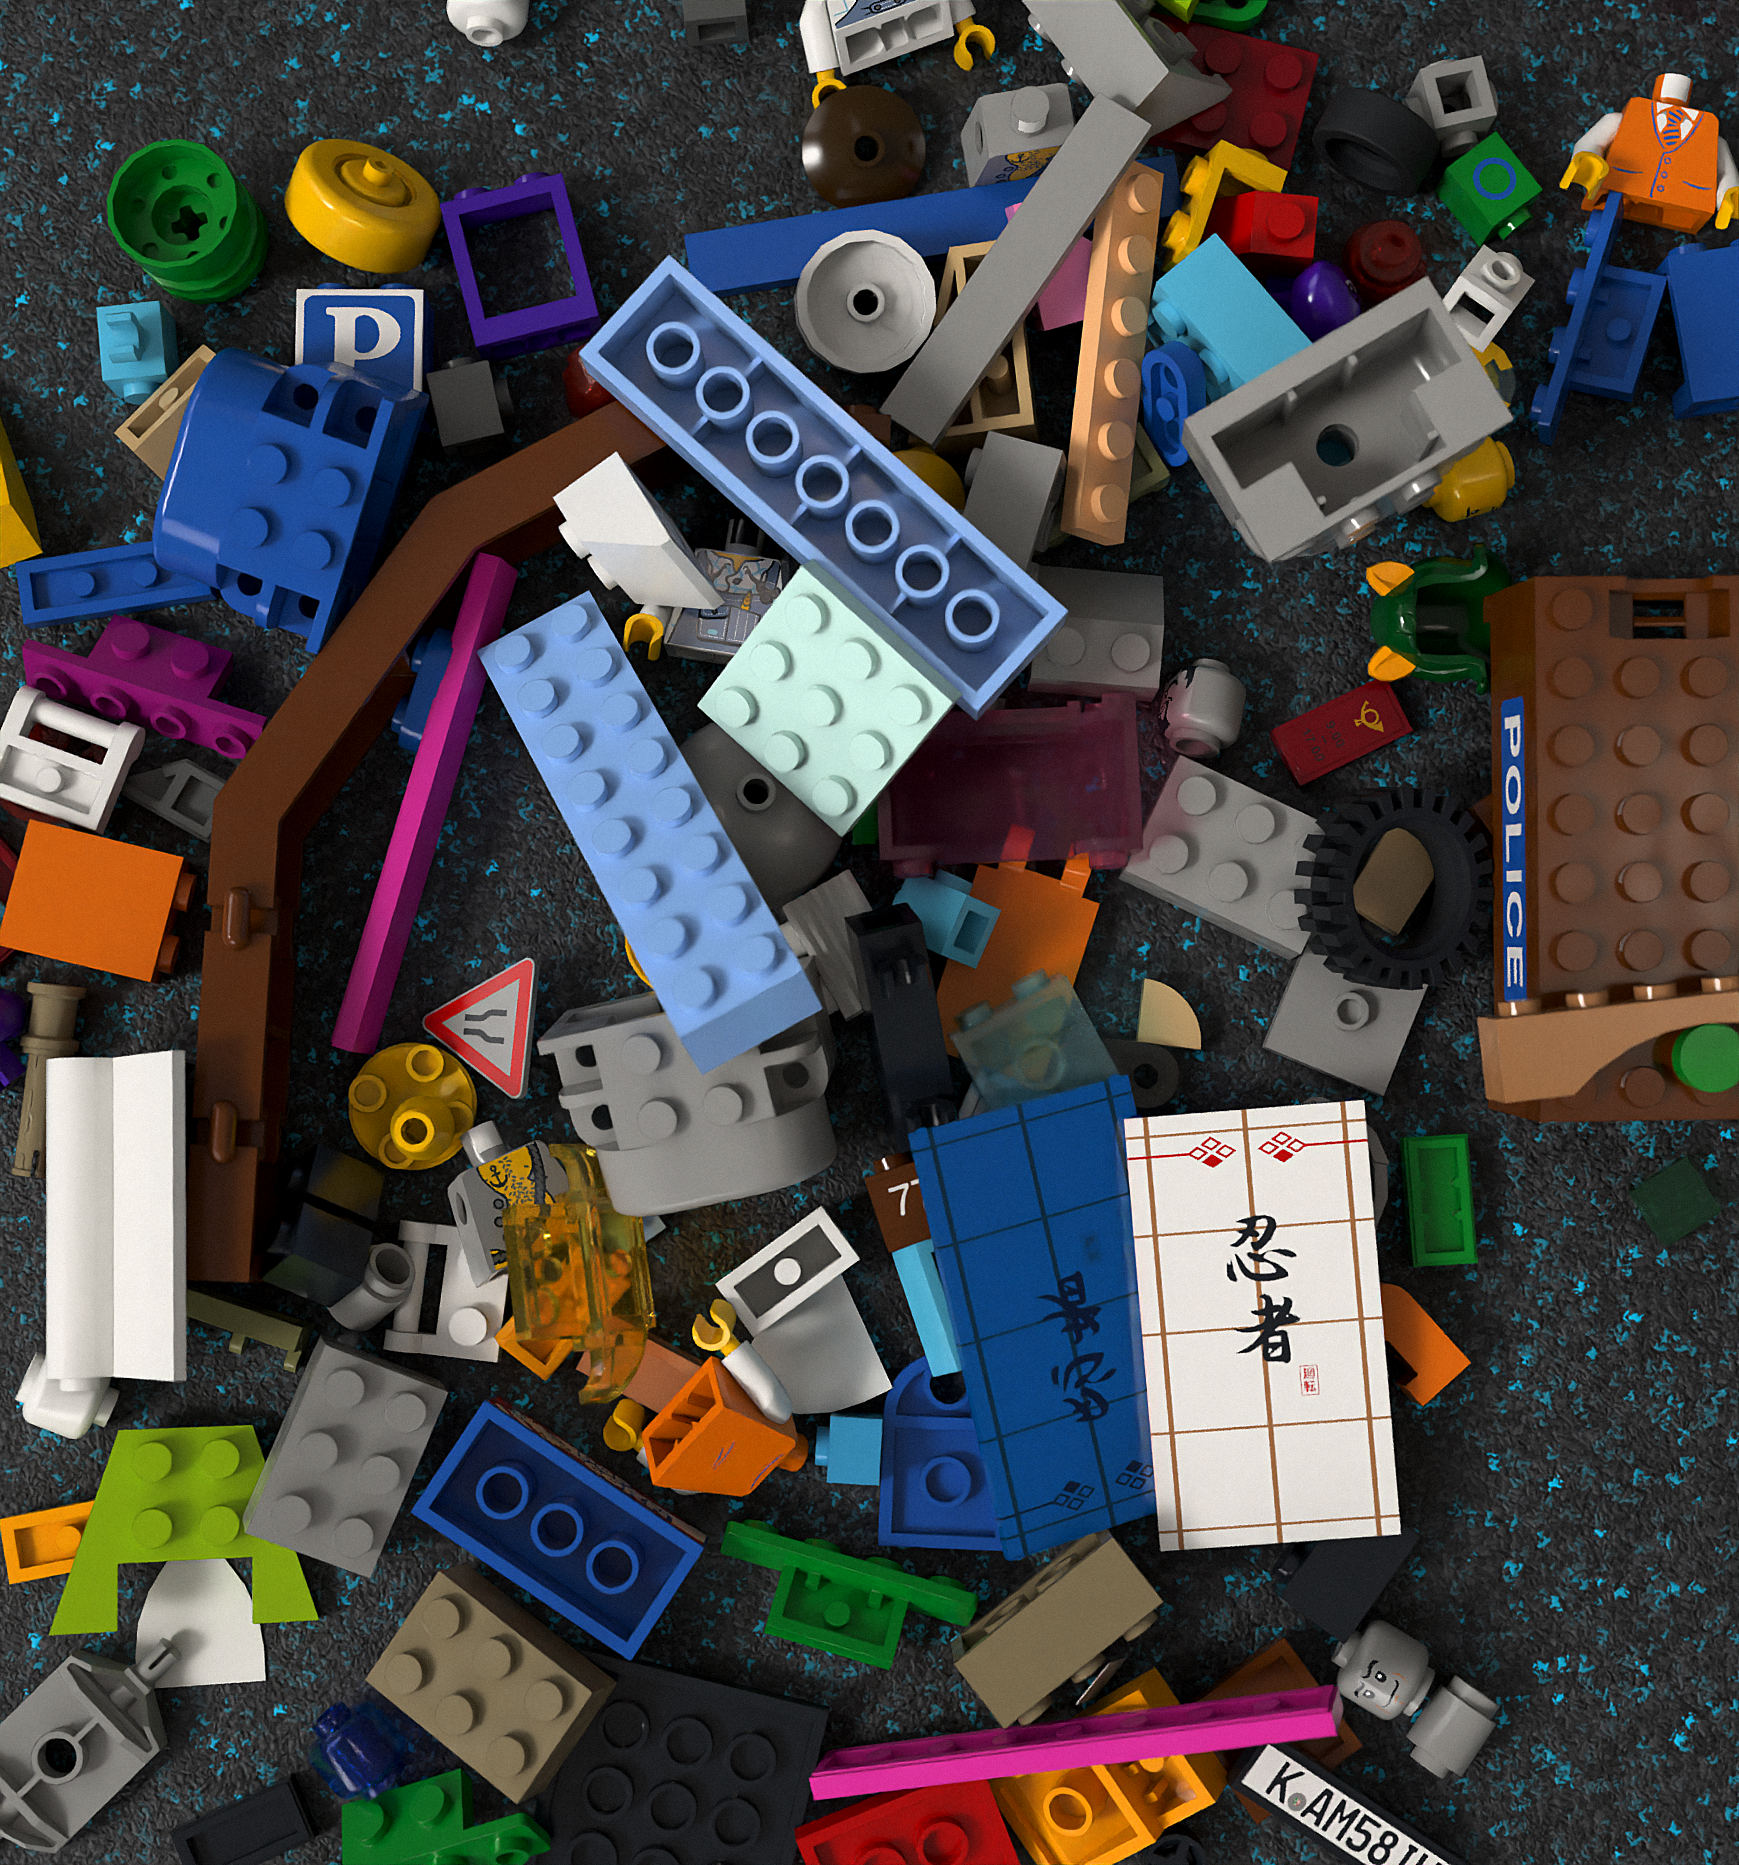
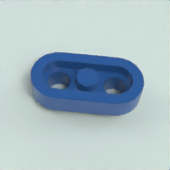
M1169 341L1148 352L1142 361L1144 430L1161 460L1170 466L1176 467L1191 460L1190 455L1181 442L1184 420L1206 407L1205 367L1202 359L1194 350L1182 342Z
M438 627L431 637L422 635L416 645L411 660V671L418 673L410 697L404 695L400 699L391 725V730L399 733L398 745L400 748L415 753L418 751L433 698L437 695L440 682L443 680L453 652V648H451L453 632Z

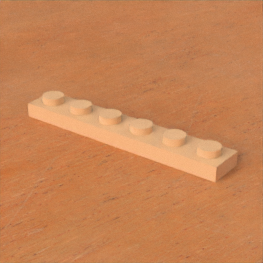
M1135 160L1095 216L1060 531L1105 546L1122 544L1125 537L1142 381V361L1145 353L1164 178L1163 173Z

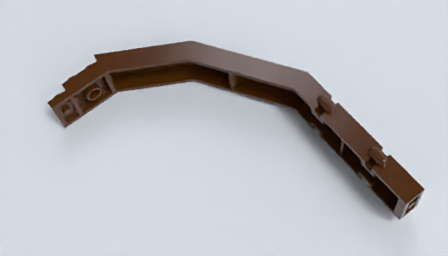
M817 386L827 395V387ZM619 400L600 408L430 498L214 799L207 905L212 907L211 931H205L192 1113V1118L198 1119L196 1145L190 1144L186 1201V1280L266 1282L261 1279L267 1253L261 1250V1243L269 1223L276 1216L280 1197L274 1194L277 1178L284 1167L285 1153L280 1152L281 1129L282 1127H287L298 949L293 947L294 926L295 924H300L305 840L390 723L402 696H409L412 692L418 673L411 671V660L419 639L422 635L431 637L438 627L454 632L476 555H479V552L500 557L514 568L565 541L558 527L567 520L553 497L615 452L621 456L652 494L697 471ZM847 405L842 407L849 416L890 451L891 414H878L876 408L867 405Z

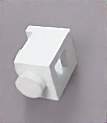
M1483 245L1442 301L1468 344L1483 353L1535 280L1523 272L1521 262L1514 255L1506 252L1495 253ZM1464 293L1495 314L1488 325L1457 304Z

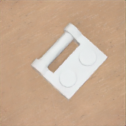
M23 685L17 691L0 730V798L103 835L130 766L136 761L143 748L145 729L125 721L120 725L110 723L47 700L44 691ZM39 723L108 748L102 765L29 739L28 736L32 727Z
M400 1220L398 1240H404L403 1250L411 1257L416 1275L411 1293L395 1308L393 1328L386 1329L383 1349L488 1362L501 1361L502 1347L498 1345L494 1337L506 1324L512 1273L476 1288L471 1277L457 1226ZM430 1243L448 1245L436 1334L418 1332Z

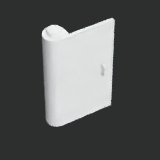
M183 1050L114 1058L79 1057L46 1060V1378L60 1379V1391L101 1390V1377L186 1381L185 1051Z

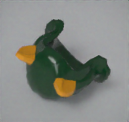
M1484 542L1473 545L1474 557L1472 560L1436 556L1419 560L1410 565L1401 561L1386 560L1367 567L1366 578L1372 588L1378 593L1373 601L1370 613V632L1379 649L1368 664L1369 675L1380 681L1387 682L1408 676L1439 683L1470 678L1477 682L1476 694L1482 696L1491 692L1490 623H1483V598L1513 586V578L1508 573L1506 565L1501 561L1499 555L1491 551Z

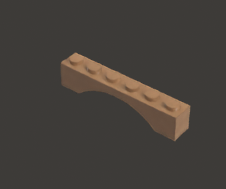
M1739 974L1701 978L1702 991L1677 993L1676 982L1634 986L1635 999L1610 1001L1608 990L1566 994L1567 1007L1541 1009L1540 998L1498 1002V1015L1477 1017L1486 1099L1511 1103L1575 1095L1598 1070L1629 1048L1667 1031L1704 1023H1739Z

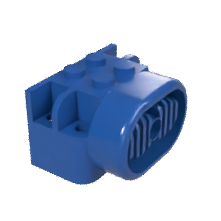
M229 347L221 350L210 360L200 375L183 415L154 519L152 548L156 562L167 571L219 589L223 599L231 608L241 614L254 618L255 625L268 630L280 627L307 637L308 641L305 650L319 654L375 575L430 395L341 362L325 360L289 367L240 348Z

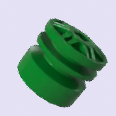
M183 139L153 142L130 155L114 175L106 199L108 225L119 246L142 267L157 285L175 299L197 305L224 302L247 289L261 272L270 246L268 221L255 198L239 182L237 176L225 161L205 145Z

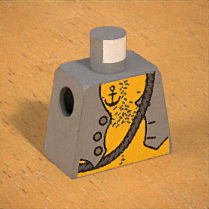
M1055 83L1037 87L1026 86L1018 90L984 95L977 99L960 136L969 188L1042 175L1078 123L1068 84Z
M494 1121L482 1123L459 1137L473 1168L462 1172L448 1187V1197L471 1277L476 1288L575 1244L579 1239L581 1241L584 1240L600 1225L593 1210L542 1141L535 1140L509 1152Z

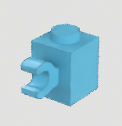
M160 301L96 307L102 380L120 399L124 398L126 402L131 404H143L179 368L175 319Z

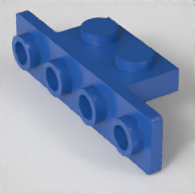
M1610 190L1604 210L1593 209L1588 222L1584 247L1592 248L1585 269L1575 267L1568 287L1566 305L1574 307L1568 326L1558 325L1555 329L1549 349L1548 363L1556 365L1550 384L1538 385L1530 411V421L1538 423L1539 443L1553 445L1570 390L1633 402L1666 295L1668 282L1667 276L1609 265L1624 216L1622 192Z

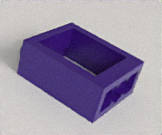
M546 172L529 173L516 179L512 186L492 191L484 187L466 189L457 193L453 201L440 204L475 345L483 361L488 360L492 364L593 338L603 327L562 173L551 176ZM555 208L577 296L487 318L465 231Z

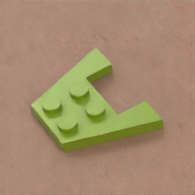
M253 1425L118 1431L49 1635L117 1632L118 1564L252 1557L253 1624L319 1620L296 1551L245 1533L242 1517L265 1465Z

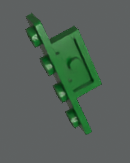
M744 1520L742 1524L728 1521L720 1550L724 1555L781 1572L764 1633L886 1670H890L893 1663L906 1610L967 1627L977 1610L980 1598L977 1594L967 1592L965 1585L955 1579L944 1576H931L927 1580L904 1573L901 1565L889 1559L870 1557L864 1561L841 1554L842 1551L837 1545L826 1540L808 1538L801 1542L781 1536L778 1529L774 1526L758 1520Z
M462 1769L342 1805V1865H522L529 1860V1857L551 1849L550 1835L527 1813H517L474 1827L472 1779Z

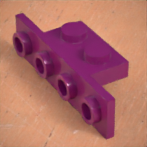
M114 614L88 658L28 638L22 646L27 686L44 691L47 698L66 700L96 710L110 719H123L156 730L171 739H184L214 749L229 758L243 759L268 725V719L265 716L216 701L234 669L233 652Z

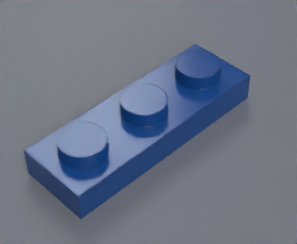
M152 541L15 563L23 624L30 629L110 617L114 614H129L217 599L216 588L167 571L159 566L154 558Z

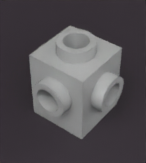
M1482 55L1462 60H1441L1420 69L1406 99L1402 101V104L1423 118L1433 129L1440 143L1438 153L1441 152L1443 158H1455L1465 155L1481 143L1498 114L1496 90L1493 83L1487 78Z

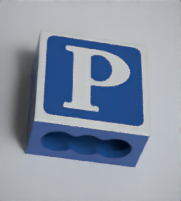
M340 283L321 284L317 286V289H297L295 365L325 360L341 362L429 394L430 398L419 432H432L433 403L426 374L433 372L434 310L424 290L402 283L384 284L379 289H354L349 285Z

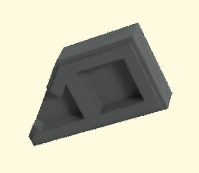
M183 759L162 765L158 769L126 776L120 794L211 845L213 803L215 797L227 781L191 760Z

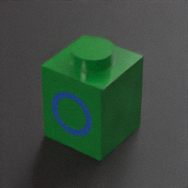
M1496 131L1448 166L1434 189L1479 247L1483 246L1497 234L1503 241H1506L1523 229L1534 218L1530 208L1543 190Z

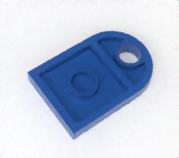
M922 1355L907 1364L897 1374L891 1383L893 1388L888 1390L885 1398L878 1546L1003 1551L967 1391L960 1399L953 1402H944L936 1398L930 1389L932 1372L926 1355Z

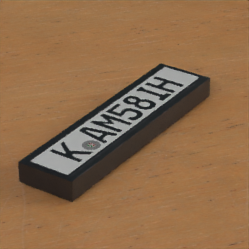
M1290 1741L1247 1746L1225 1776L1230 1787L1348 1865H1471L1467 1859Z

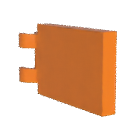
M1011 826L998 868L994 869L979 864L973 880V887L969 894L973 898L1000 909L1001 913L976 969L950 958L947 959L936 993L947 1055L976 1065L980 1063L1009 1076L1041 1085L1100 905L1098 902L1082 898L1097 854L1072 846L1060 880L1024 869L1036 834Z

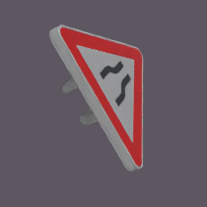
M524 958L425 1015L422 1021L426 1031L513 1099L524 1098L528 1088L540 970L539 962L532 958Z

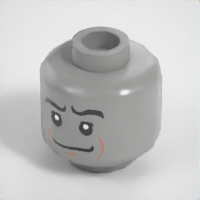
M1381 1619L1371 1621L1361 1632L1354 1630L1345 1645L1339 1641L1331 1658L1333 1663L1340 1666L1337 1675V1686L1340 1693L1384 1720L1394 1719L1401 1712L1411 1716L1424 1699L1435 1675V1670L1428 1667L1429 1653L1427 1648L1421 1642Z

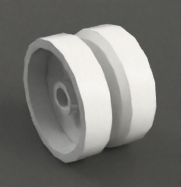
M874 229L845 232L823 244L801 271L794 295L796 326L809 350L829 367L855 375L884 372L911 358L929 336L937 309L934 280L922 256L901 238ZM861 290L871 291L870 298H877L876 310L868 315L859 314L853 305L854 297Z

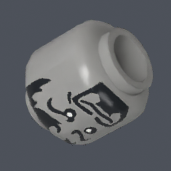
M1212 659L1195 660L1192 666L1176 669L1168 676L1158 717L1159 729L1170 740V746L1175 751L1197 758L1215 757L1219 754L1220 750L1230 747L1239 737L1247 700L1246 688L1237 677L1230 674V668L1226 664Z

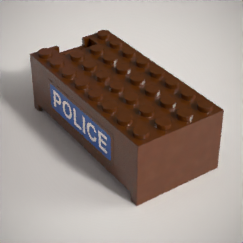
M1712 575L1703 579H1626V576H1535L1484 597L1483 623H1490L1492 838L1493 887H1495L1493 901L1494 1015L1499 1014L1498 1002L1540 998L1541 1009L1567 1007L1566 994L1608 990L1610 1001L1635 999L1634 986L1676 982L1677 993L1702 991L1701 978L1739 974V575ZM1633 606H1650V609H1683L1684 616L1633 617ZM1633 627H1684V638L1633 639ZM1716 1023L1728 1026L1739 1034V1023ZM1686 1027L1667 1031L1629 1048L1598 1070L1575 1095L1502 1103L1488 1099V1109L1537 1122L1739 1119V1081L1725 1091L1705 1092L1693 1089L1679 1079L1672 1064V1050L1676 1039L1688 1028Z

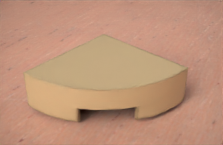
M1143 979L1135 1043L1201 1050L1199 1023L1188 1002L1171 987L1155 980Z

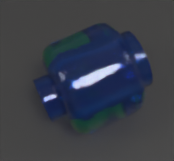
M339 1700L325 1710L311 1725L312 1730L317 1736L310 1744L307 1752L309 1764L341 1799L352 1800L361 1797L365 1802H368L386 1790L405 1769V1763L401 1758L406 1749V1740L397 1727L373 1701L362 1700L347 1707L342 1700Z

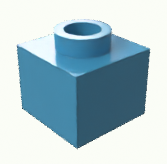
M835 1411L831 1412L830 1427L817 1426L815 1465L828 1466L827 1483L879 1486L883 1414Z

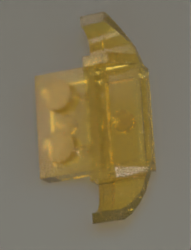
M548 1144L550 1157L560 1159L566 1168L569 1190L555 1195V1204H516L501 1210L516 1341L572 1339L574 1352L589 1351L591 1372L585 1388L579 1391L580 1405L608 1403L617 1398L628 1387L637 1373L644 1357L648 1330L656 1327L642 1216H626L615 1211L611 1198L607 1196L594 1147L587 1144Z

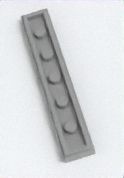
M1098 92L879 410L880 414H891V423L930 449L935 450L1153 134L1152 124L1101 92Z

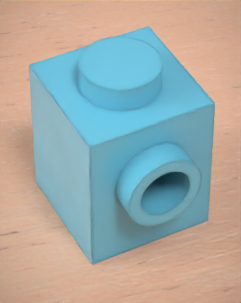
M938 869L934 880L909 870L902 889L895 896L893 905L907 902L922 921L927 949L976 969L1001 910L969 896L973 883Z

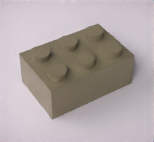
M1105 1525L1088 1531L952 1640L951 1648L954 1665L1004 1729L1016 1720L1024 1726L1039 1717L1052 1704L1053 1699L1049 1693L1070 1677L1074 1683H1079L1096 1671L1106 1659L1101 1651L1121 1635L1126 1641H1131L1147 1630L1158 1618L1154 1609L1163 1600Z
M468 1564L437 1572L365 1679L371 1686L516 1804L545 1791L617 1685L616 1681Z

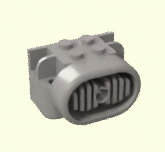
M1428 276L1185 419L1181 442L1231 526L1240 532L1247 546L1256 556L1265 559L1269 565L1274 561L1283 562L1294 557L1320 554L1336 546H1339L1340 550L1345 549L1376 529L1374 524L1397 511L1399 515H1402L1416 508L1435 494L1433 489L1443 482L1442 477L1450 472L1456 462L1473 453L1484 443L1487 436L1511 423L1514 418ZM1337 441L1349 450L1351 462L1341 467L1330 466L1320 459L1316 448L1321 443Z
M814 955L799 958L798 961L823 1009L703 1075L679 1039L655 991L566 1010L539 1039L537 1045L540 1055L553 1052L555 1054L563 1088L558 1092L561 1107L569 1109L572 1123L578 1136L588 1145L595 1147L608 1200L616 1212L626 1216H655L763 1194L806 1180L825 1170L833 1163L837 1156V1144L824 1091L837 1061V1047Z

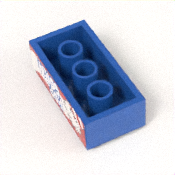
M496 1394L484 1400L411 1510V1513L630 1661L709 1540V1537Z

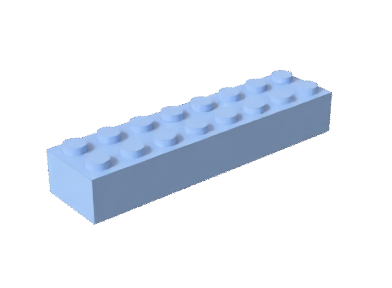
M670 255L665 258L579 352L588 373L792 557L801 565L814 559L963 695L956 704L975 721L985 713L1065 625L1068 610Z
M586 591L477 650L481 662L671 1024L700 1073L703 1075L823 1009L798 959L590 591Z

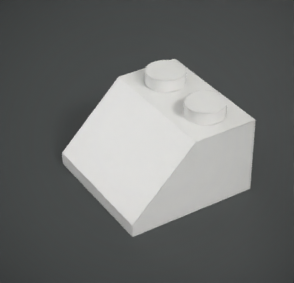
M617 452L553 497L567 520L558 527L561 534L580 559L589 553L592 555L587 560L596 575L609 590L619 584L636 604L715 610L725 603L671 516Z

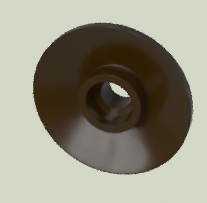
M858 85L833 93L814 110L804 130L802 160L806 175L817 193L825 201L838 209L904 199L917 184L924 167L926 155L925 137L916 114L903 99L880 87ZM869 137L875 141L877 154L873 160L862 161L855 155L854 145L858 138Z

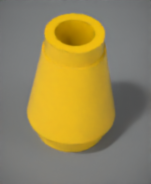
M415 1096L405 1100L395 1110L390 1123V1134L397 1149L405 1156L415 1160H429L438 1157L450 1146L455 1134V1122L449 1108L440 1100L430 1096ZM411 1118L421 1119L426 1124L427 1136L424 1141L421 1142L419 1139L413 1142L407 1137L406 1130L411 1126Z

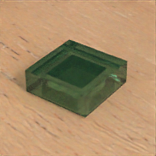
M1679 1157L1627 1191L1660 1243L1664 1246L1671 1245L1722 1212L1687 1157Z

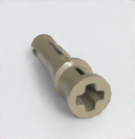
M28 981L27 992L33 995L28 1033L21 1035L20 1045L23 1046L22 1052L29 1053L15 1160L11 1174L30 1177L33 1153L35 1150H38L35 1175H37V1178H46V1060L75 1058V1052H79L80 1042L74 1038L78 1003L79 1000L86 998L87 988Z

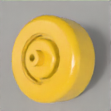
M325 139L306 147L299 156L284 196L285 209L290 221L308 242L339 262L373 273L399 274L417 267L426 257L442 219L441 203L437 194L425 178L415 169L386 151L362 142L347 139Z

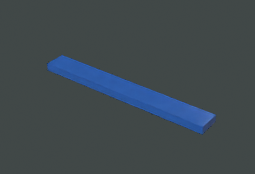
M1174 154L1135 160L1164 174L1158 225L1168 224L1172 215L1177 210L1181 211L1183 205ZM1040 176L684 235L690 274L717 298L798 285L801 271L823 244L845 232L872 229L901 238L922 256L925 264L947 260L949 247L997 240L1008 224L1005 208L1022 203ZM1095 218L1082 235L1083 237L1093 236Z

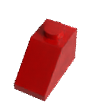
M1252 191L1214 200L1199 246L1216 233L1255 278L1267 279L1269 274L1297 278L1303 270L1310 266L1313 260L1319 197Z

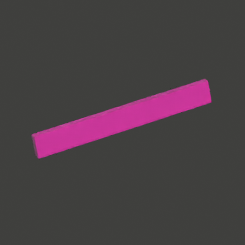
M479 552V555H476L451 638L453 652L443 680L440 682L437 695L432 701L330 1041L332 1042L331 1046L356 1053L370 1055L375 1053L488 675L477 654V650L498 640L518 575V571L500 557Z
M1328 1685L1034 1723L1024 1726H1011L1006 1729L996 1728L833 1749L827 1751L809 1777L814 1800L1336 1736L1344 1709L1339 1687Z

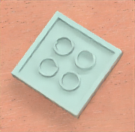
M811 559L799 568L697 706L839 836L843 837L857 824L963 694L814 559Z

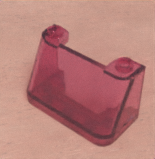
M1135 692L1102 694V703L1085 705L1084 713H1081L1080 701H1067L1065 707L987 710L977 721L966 712H948L877 798L880 865L893 867L895 878L929 877L933 875L932 866L1089 859V869L1101 870L1128 867V856L1139 854L1144 849Z

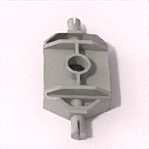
M162 1638L137 1665L132 1664L131 1666L78 1650L70 1655L0 1724V1839L4 1837L25 1849L57 1853L126 1783L168 1744L154 1688L155 1682L182 1658L180 1651L175 1648L156 1665V1661L174 1645L172 1642ZM50 1739H65L74 1746L77 1760L71 1772L61 1773L49 1766L45 1750Z

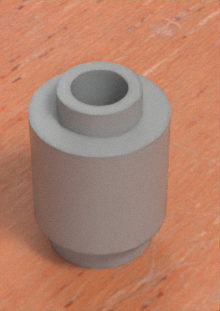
M391 1243L371 1245L363 1283L334 1306L328 1307L331 1315L341 1325L351 1330L365 1331L373 1328L411 1293L416 1275L411 1257L405 1250Z
M1454 1675L1447 1687L1439 1685L1406 1735L1416 1745L1410 1756L1441 1779L1445 1778L1449 1770L1463 1776L1496 1726V1723L1491 1719L1500 1706L1468 1682Z

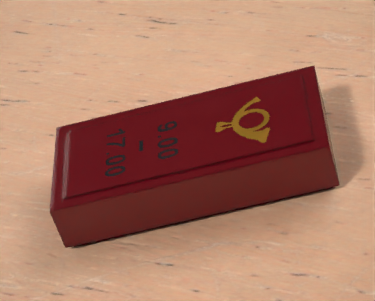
M1374 679L1272 729L1269 735L1298 789L1409 735L1413 729L1389 683Z

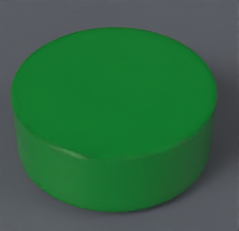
M1704 1023L1688 1027L1678 1036L1673 1046L1672 1064L1676 1075L1684 1084L1700 1091L1721 1092L1733 1087L1739 1081V1034L1728 1026L1716 1023Z

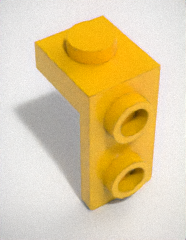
M1222 139L1203 158L1196 155L1186 168L1180 183L1179 190L1186 194L1181 211L1177 210L1172 215L1161 239V245L1168 248L1161 270L1169 272L1199 246L1215 198L1221 199L1252 191L1281 193L1288 171L1269 163L1263 154L1255 150L1241 149Z

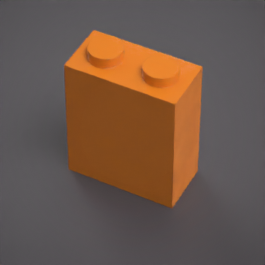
M29 819L0 927V946L159 984L161 973L171 974L175 967L181 937L172 935L178 910L188 912L191 906L197 875L188 873L191 862L184 857Z

